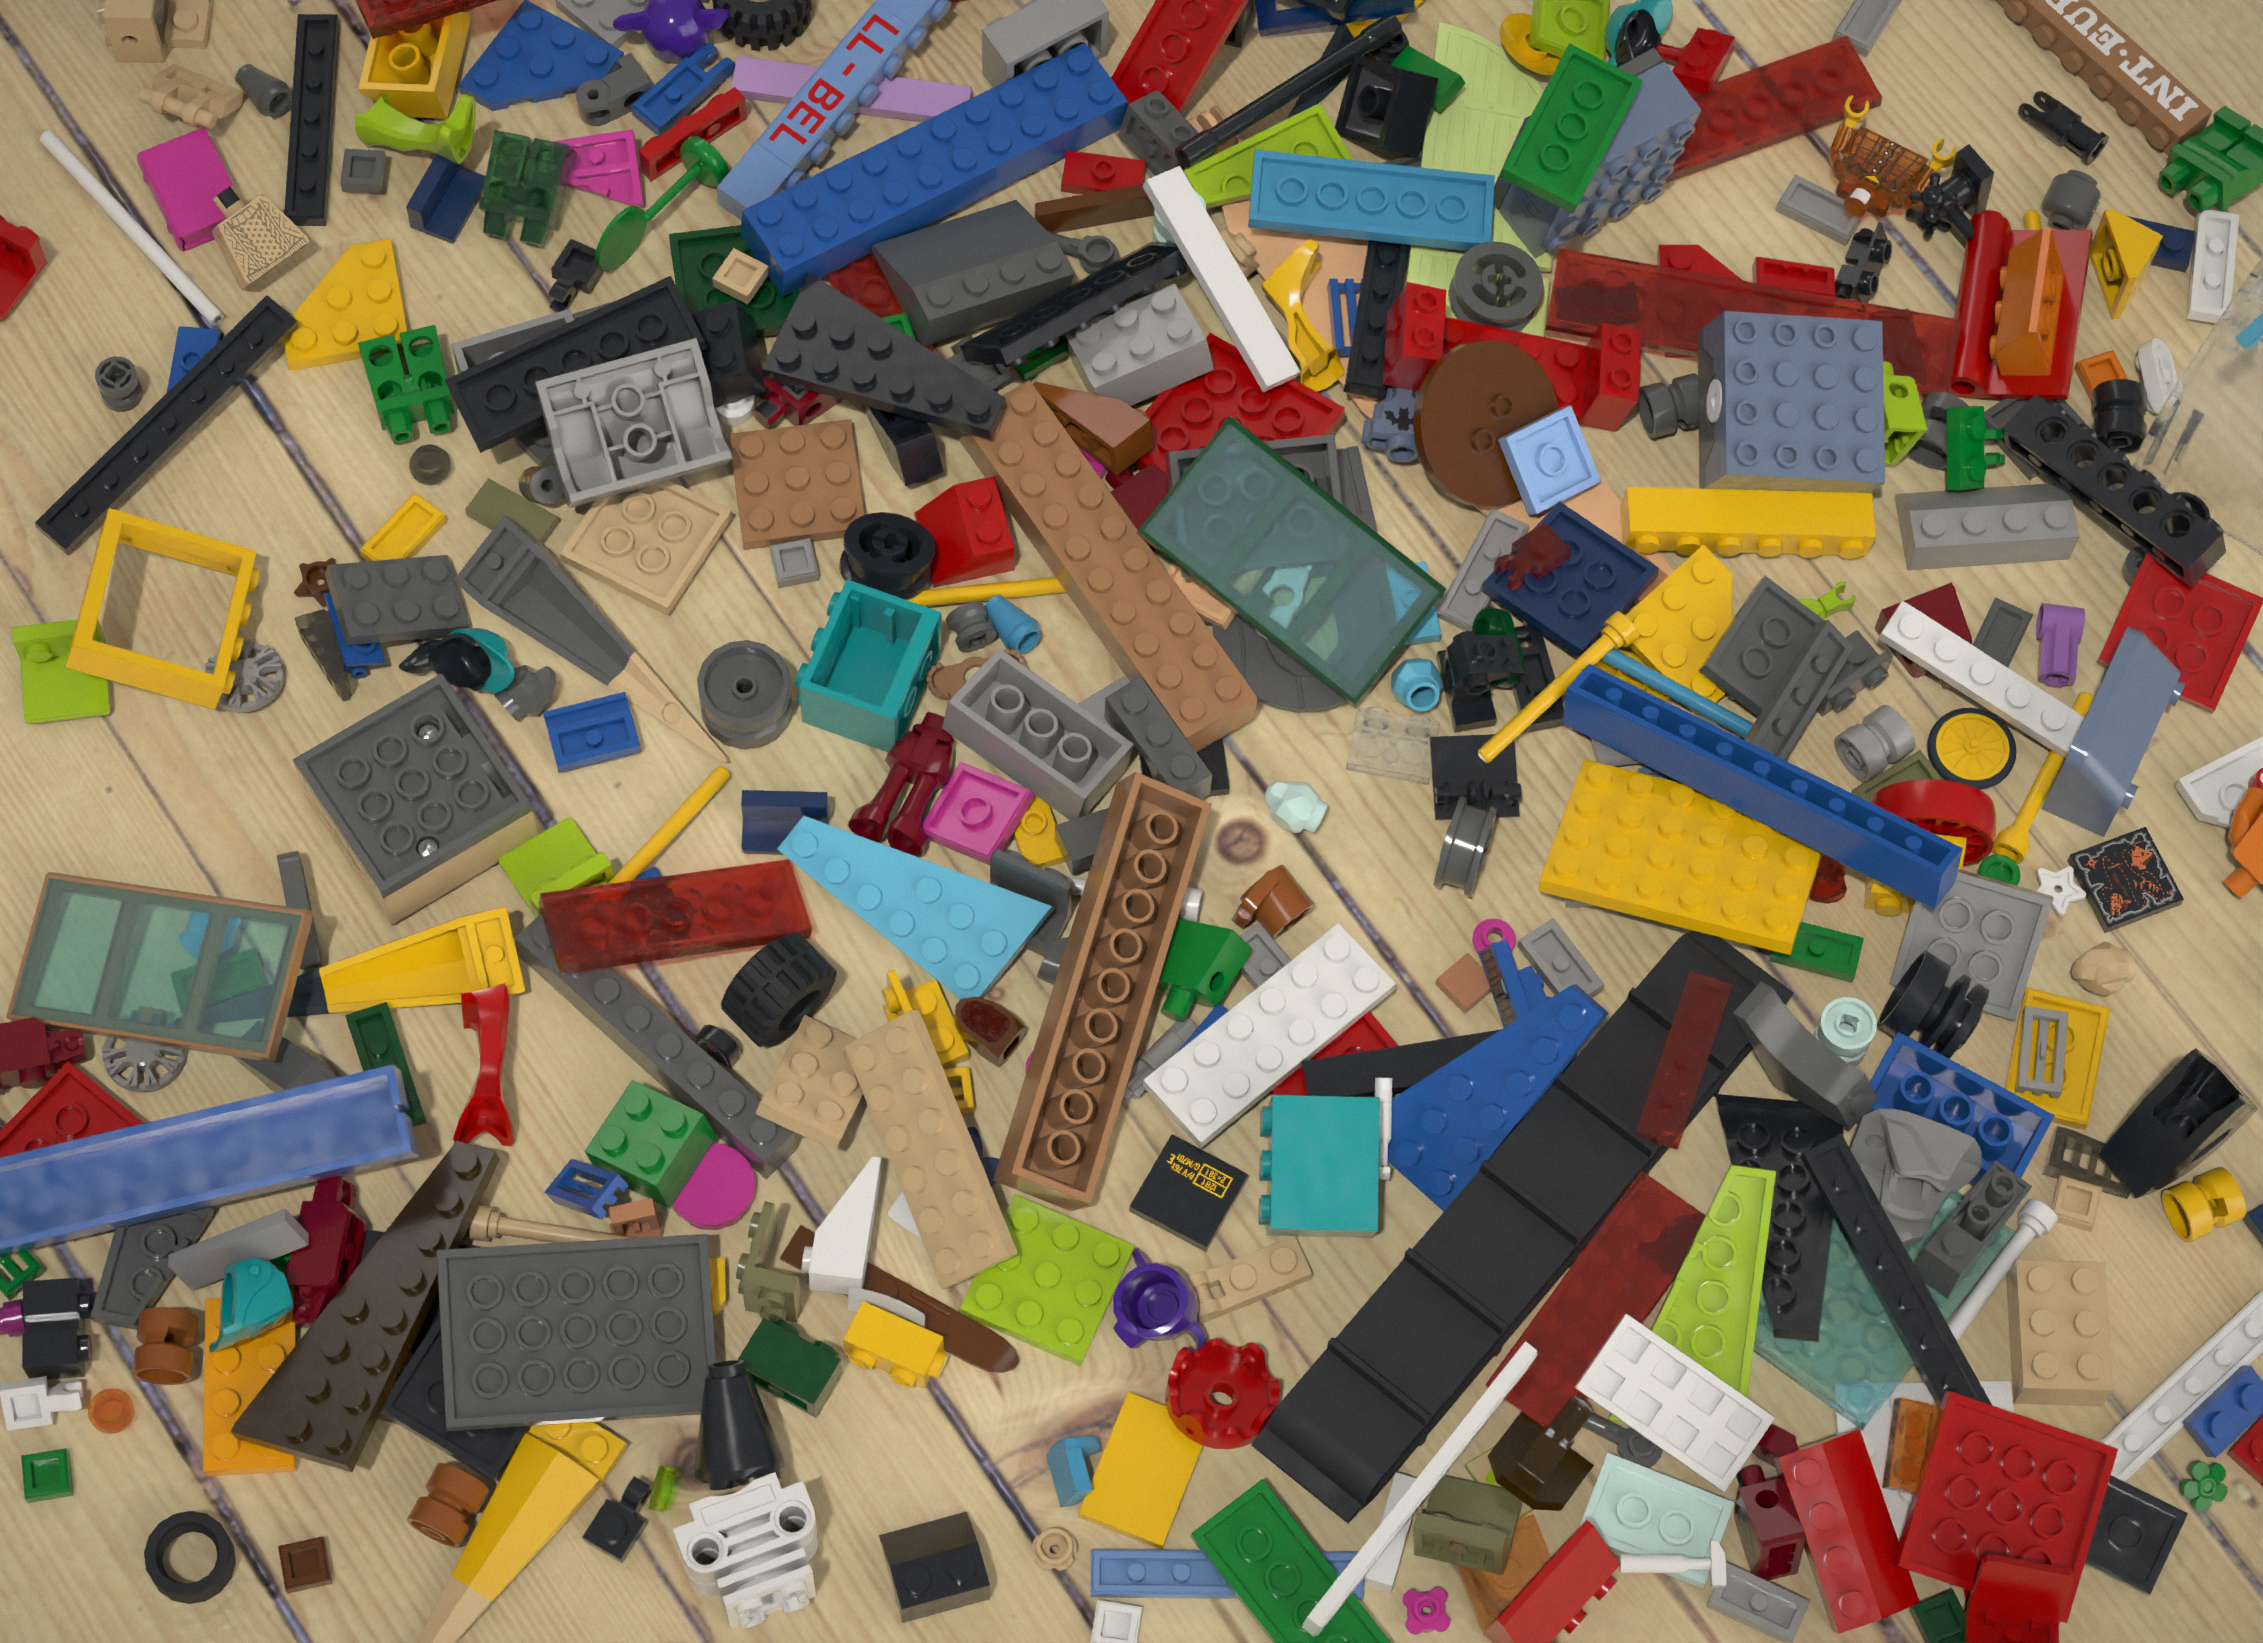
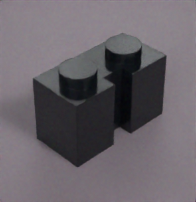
M78 1278L23 1281L25 1333H22V1368L29 1379L46 1376L47 1380L85 1377V1362H91L92 1340L90 1335H85V1319H91L90 1315L93 1307L91 1293L85 1292Z

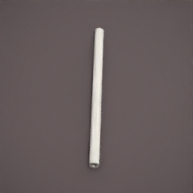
M51 130L44 132L39 139L43 146L212 326L220 324L225 315L64 143Z

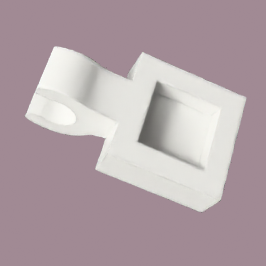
M46 1376L0 1383V1398L7 1431L52 1425L54 1419L53 1412L81 1409V1398H84L81 1379L66 1380L52 1388H48Z

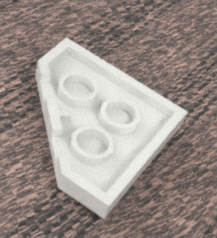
M2263 736L2178 779L2175 787L2199 821L2230 829L2234 810L2248 789L2249 779L2259 769L2263 768ZM2262 773L2261 776H2260V780H2261L2262 783H2263V773Z

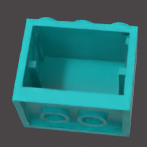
M846 579L841 593L834 592L827 608V616L830 617L825 628L819 627L813 637L811 651L814 653L809 664L802 663L795 680V687L799 688L797 705L801 706L803 723L889 753L890 749L906 733L926 688L927 672L931 670V666L936 665L942 651L941 612Z
M1272 1095L1268 1106H1262L1260 1111V1137H1268V1150H1262L1259 1157V1181H1267V1195H1261V1198H1259L1258 1224L1267 1225L1266 1236L1295 1235L1307 1237L1372 1238L1378 1232L1379 1097Z

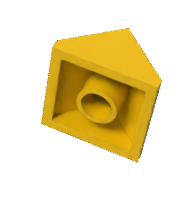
M2114 209L2104 211L2090 250V259L2111 320L2120 318L2140 287L2163 238V235Z

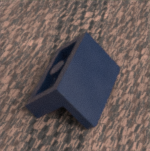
M436 154L406 206L410 228L448 243H455L488 185V178Z
M742 790V852L744 854L784 855L777 848L803 816L828 824V793Z

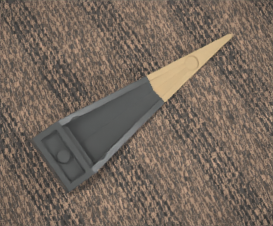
M504 515L455 577L454 581L482 607L562 656L617 693L626 692L629 701L720 762L731 763L726 753L549 550L534 539L511 517Z

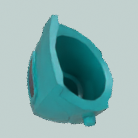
M253 1257L238 1260L225 1266L220 1303L219 1337L210 1344V1352L230 1347L248 1337L254 1338L273 1328L278 1321L292 1311L293 1301L285 1275L270 1261Z

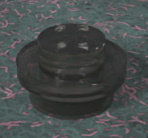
M427 444L419 447L412 454L409 461V469L412 477L419 483L434 485L447 478L451 470V461L445 450L436 445Z

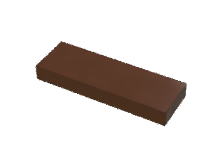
M1143 184L1038 202L1035 204V219L1047 231L1060 233L1154 216V205L1142 187Z

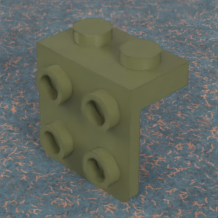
M765 1201L761 1213L754 1212L748 1231V1238H752L749 1254L742 1253L736 1272V1279L740 1280L738 1294L743 1295L745 1310L758 1313L762 1319L764 1317L773 1323L777 1320L797 1323L801 1310L798 1277L767 1269L777 1234V1222L774 1203Z

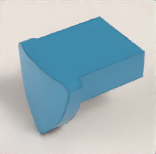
M1081 1436L1062 1439L1056 1442L1048 1451L1046 1458L1060 1507L1077 1505L1093 1490L1084 1457L1102 1450L1098 1437Z

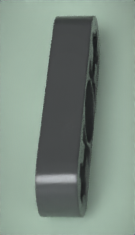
M299 851L277 855L286 906L312 911ZM314 918L312 919L300 966L301 970L322 965Z

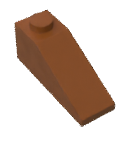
M1040 382L1033 383L1075 444L1116 475H1119L1153 448L1152 424L1142 410L1132 408L1121 399Z

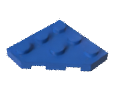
M524 0L458 84L459 92L462 95L467 94L474 97L477 103L491 111L509 108V103L529 99L532 100V103L562 98L564 97L563 93L577 90L584 82L601 80V78L618 70L617 59L623 57L624 52L541 7Z

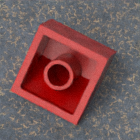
M995 476L955 484L914 512L915 520L930 532L935 542V554L930 564V577L933 588L1014 571V545Z

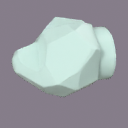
M1276 781L1269 785L1265 792V800L1270 809L1272 820L1283 829L1294 833H1299L1304 829L1313 834L1328 806V803L1319 799V794L1308 782Z

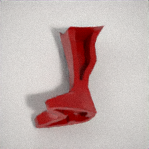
M505 983L484 990L461 993L464 1029L471 1028L476 1031L480 1053V1071L458 1121L453 1137L454 1143L459 1141L469 1144L483 1130L496 1137L502 1146H511L514 1141V1127L501 1080L511 1005V994Z

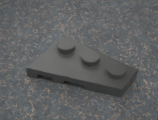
M205 1207L115 1229L90 1315L92 1321L137 1330L139 1313L144 1309L153 1307L175 1274L168 1267V1255L195 1244L215 1214L213 1208Z

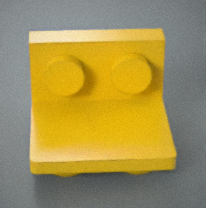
M896 971L887 972V987L882 989L886 1002L883 1005L887 1021L890 1022L908 1011L919 1010L943 1069L969 1060V1052L955 1027L954 1018L937 980L934 979L904 991Z

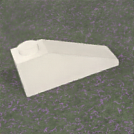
M872 1157L815 1231L813 1247L805 1246L801 1272L809 1274V1290L848 1295L849 1287L863 1289L881 1180V1157Z

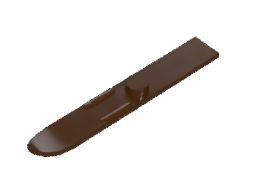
M800 1225L780 1256V1260L801 1271L805 1246L813 1247L815 1232ZM867 1262L863 1289L889 1296L922 1312L925 1315V1329L944 1337V1350L987 1372L1004 1373L1014 1370L1018 1366L1019 1357L1015 1349L1003 1337Z

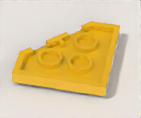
M391 238L350 245L295 311L292 317L297 320L298 328L284 340L289 371L362 359L358 342L393 334L398 352L403 351L399 333L408 331ZM378 349L371 355L388 352L389 350Z
M1703 544L1625 616L1635 625L1639 632V636L1628 646L1648 667L1717 703L1727 692L1698 670L1732 621V573ZM1690 709L1695 715H1701L1700 713Z

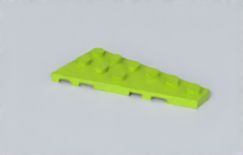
M1730 1164L1650 1330L1748 1398L1776 1171ZM1611 1413L1609 1414V1421L1622 1422Z

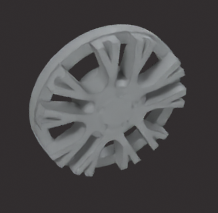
M244 639L240 652L243 653L244 658L238 659L237 662L231 661L229 665V670L236 672L231 692L233 691L234 693L229 701L226 700L229 694L222 693L217 704L222 709L231 712H250L266 706L279 694L284 683V669L275 651L269 645L263 646L253 643L252 639H248V641ZM251 652L259 654L255 658H249ZM217 654L213 658L209 657L208 663L205 665L206 673H213ZM277 671L276 679L262 677L265 673ZM260 685L265 687L269 691L267 693H264L261 689H259ZM254 693L256 700L241 703V695Z
M133 1013L129 1017L125 1016L124 1020L132 1021L136 1024L138 1015ZM165 1020V1027L177 1028L171 1020ZM107 1037L104 1047H102L103 1063L110 1078L120 1087L133 1092H151L166 1086L179 1074L186 1057V1049L120 1039L126 1042L123 1048H112L117 1039ZM163 1054L177 1056L176 1061L162 1058ZM125 1055L127 1057L125 1059H121L111 1063V1059L119 1058ZM162 1065L168 1072L156 1080L152 1074V1069ZM132 1066L134 1069L127 1080L118 1075L125 1067ZM140 1071H145V1083H139Z

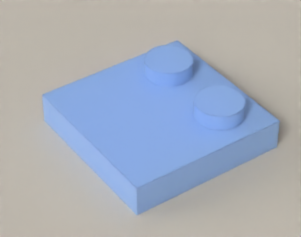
M1571 406L1561 407L1498 439L1528 515L1538 514L1556 505L1559 501L1562 502L1601 482Z

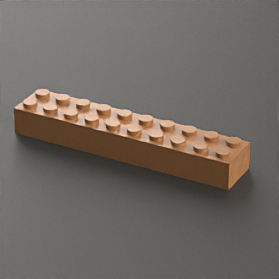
M1030 380L1002 395L1005 397L1007 408L992 440L960 432V443L985 478L995 476L1001 501L1130 682L1140 676L1195 752L1255 718L1256 694L1152 549L1137 534L1138 530Z
M1134 772L1116 784L993 1181L1069 1211H1074L1091 1204L1211 810V803L1138 772Z

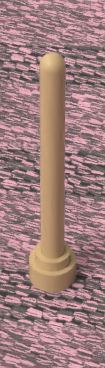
M485 1205L478 1206L469 1225V1238L489 1242L490 1238L498 1239L499 1235L551 1243L636 1238L505 1218L501 1212H495L494 1207Z

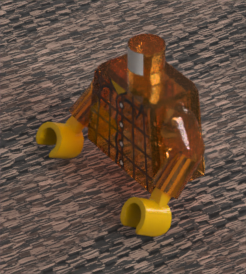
M1853 95L1848 97L1843 108L1844 125L1839 124L1828 155L1832 176L1839 181L1835 193L1838 197L1845 200V210L1855 217H1861L1868 211L1880 218H1886L1895 209L1902 210L1922 203V201H1911L1909 195L1912 192L1922 193L1926 187L1930 186V175L1933 172L1938 173L1941 168H1947L1954 164L1956 146L1949 155L1941 156L1938 152L1944 145V138L1937 139L1932 146L1933 160L1927 166L1928 158L1863 126L1859 130H1855L1856 124L1866 117L1869 110V102L1866 101L1861 113H1854L1849 107Z

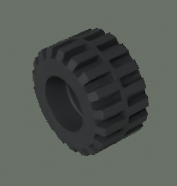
M712 0L713 9H729V17L721 26L723 35L728 40L735 37V44L740 47L750 44L751 50L760 51V46H768V50L777 49L776 44L782 42L784 46L791 43L792 35L799 37L804 32L803 25H808L810 11H812L811 0H769L765 2Z
M793 932L763 947L738 971L726 989L721 1001V1009L758 1047H767L791 1035L798 1029L804 1015L811 1017L819 1009L834 985L837 971L801 934Z

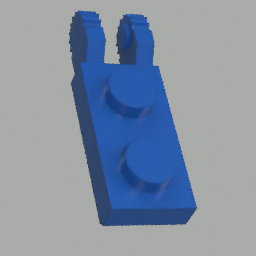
M705 44L702 49L696 51L690 58H684L631 106L632 115L656 135L661 136L714 91L716 86L722 85L734 72L735 62L726 57L720 60L708 72H705L704 70L714 61L718 54V50L713 44Z

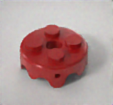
M1213 1338L1193 1352L1187 1347L1180 1349L1169 1373L1165 1390V1404L1170 1419L1187 1438L1202 1446L1230 1450L1251 1444L1263 1430L1268 1419L1277 1408L1280 1385L1279 1380L1273 1379L1269 1374L1265 1363V1354L1259 1345L1249 1342L1244 1346L1238 1347L1232 1346L1222 1339ZM1215 1392L1225 1393L1231 1398L1232 1403L1225 1406L1218 1405L1210 1399L1209 1395Z

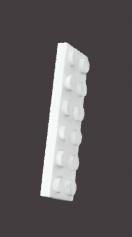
M1337 923L1143 1080V1087L1201 1149L1301 1067L1302 1061H1307L1314 1057L1395 991L1396 983L1347 931Z

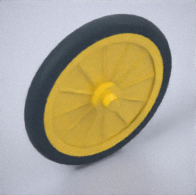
M1976 708L1953 710L1942 716L1934 724L1928 737L1927 747L1930 761L1939 775L1946 781L1966 784L1979 790L1986 789L2003 781L2015 764L2016 743L2010 729L2001 719L1985 710Z

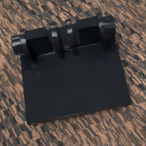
M1495 734L1430 737L1435 820H1452L1460 796L1467 798V805L1488 811L1491 805L1498 807L1496 818L1520 816L1519 800H1521L1522 792L1521 784L1517 783L1514 740L1490 763H1485L1478 756V750Z

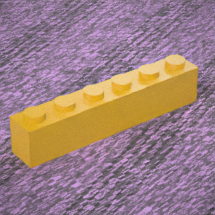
M1627 487L1620 505L1622 543L1642 554H1651L1657 551H1676L1682 555H1692L1704 544L1711 552H1717L1723 556H1733L1739 553H1758L1763 557H1773L1779 554H1799L1804 558H1814L1820 555H1839L1845 559H1855L1867 556L1876 538L1872 493Z

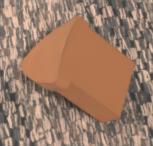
M652 1198L608 1207L611 1219L609 1227L612 1234L636 1238L662 1237L663 1216L660 1212L656 1211Z

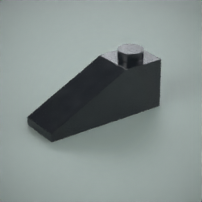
M862 405L891 466L905 486L924 482L930 477L944 472L934 432L927 422Z

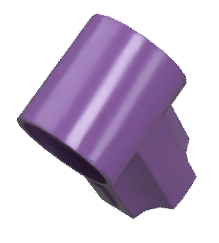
M2041 603L2036 624V639L2040 640L2038 681L2043 682L2047 687L2061 688L2073 685L2076 680L2078 645L2082 639L2085 623L2084 608Z

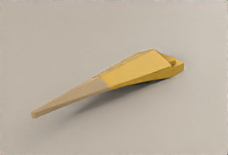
M594 1422L531 1426L529 1431L524 1433L416 1643H456L518 1573L605 1483L628 1448V1444Z

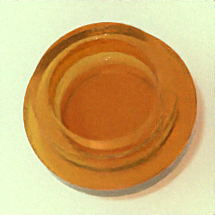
M114 1388L106 1389L96 1394L88 1408V1416L92 1425L98 1431L106 1434L118 1433L127 1428L132 1422L135 1412L134 1404L129 1395L122 1390Z

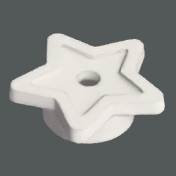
M2071 866L2057 873L2044 868L2037 869L2036 874L2040 884L2037 892L2053 896L2050 910H2054L2059 917L2065 916L2071 902L2086 898V892L2073 882V868ZM2054 887H2060L2062 892H2055Z

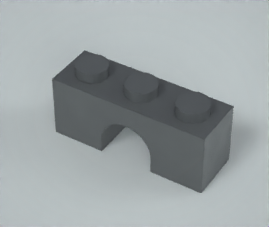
M1141 676L1105 697L1104 718L1112 729L1134 744L1145 759L1152 779L1199 799H1203L1210 794L1212 773Z

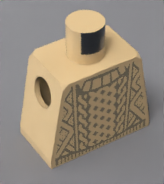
M231 185L212 199L226 217L225 220L212 230V233L242 290L310 242L309 238L263 194L246 204Z

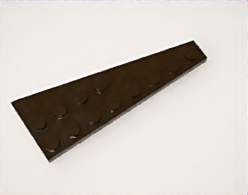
M459 1141L454 1143L234 1423L231 1433L236 1439L353 1472L439 1290L437 1250L459 1248L500 1161L496 1151Z

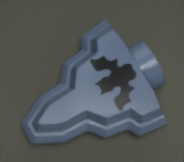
M1387 385L1386 398L1375 404L1373 417L1364 421L1361 443L1368 445L1371 449L1385 451L1386 457L1395 462H1410L1418 458L1419 455L1413 431L1414 407L1418 391Z

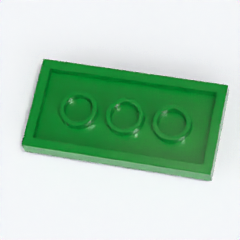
M1569 43L1502 168L1499 177L1574 214L1643 80Z

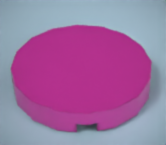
M713 1143L673 1203V1210L679 1217L681 1216L685 1221L689 1222L691 1226L702 1230H720L734 1225L742 1218V1215L746 1213L748 1208L750 1209L755 1199L756 1181L749 1161L738 1150L725 1144Z

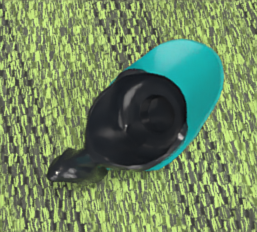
M1637 0L1634 3L1618 6L1610 16L1604 34L1605 46L1610 54L1608 63L1619 67L1652 48L1656 50L1662 41L1661 36L1672 17L1673 5L1671 0Z
M482 628L455 629L449 635L444 636L442 640L425 642L399 664L400 670L413 674H420L431 667L437 675L442 673L450 685L470 688L473 691L498 693L507 689L514 678V668L508 660L509 651L504 640L498 634Z

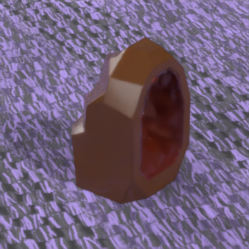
M968 997L960 999L956 1004L955 1027L963 1040L972 1046L980 1056L998 1068L1006 1063L1019 1047L1025 1035V1026L1014 1015L991 1000L980 997Z

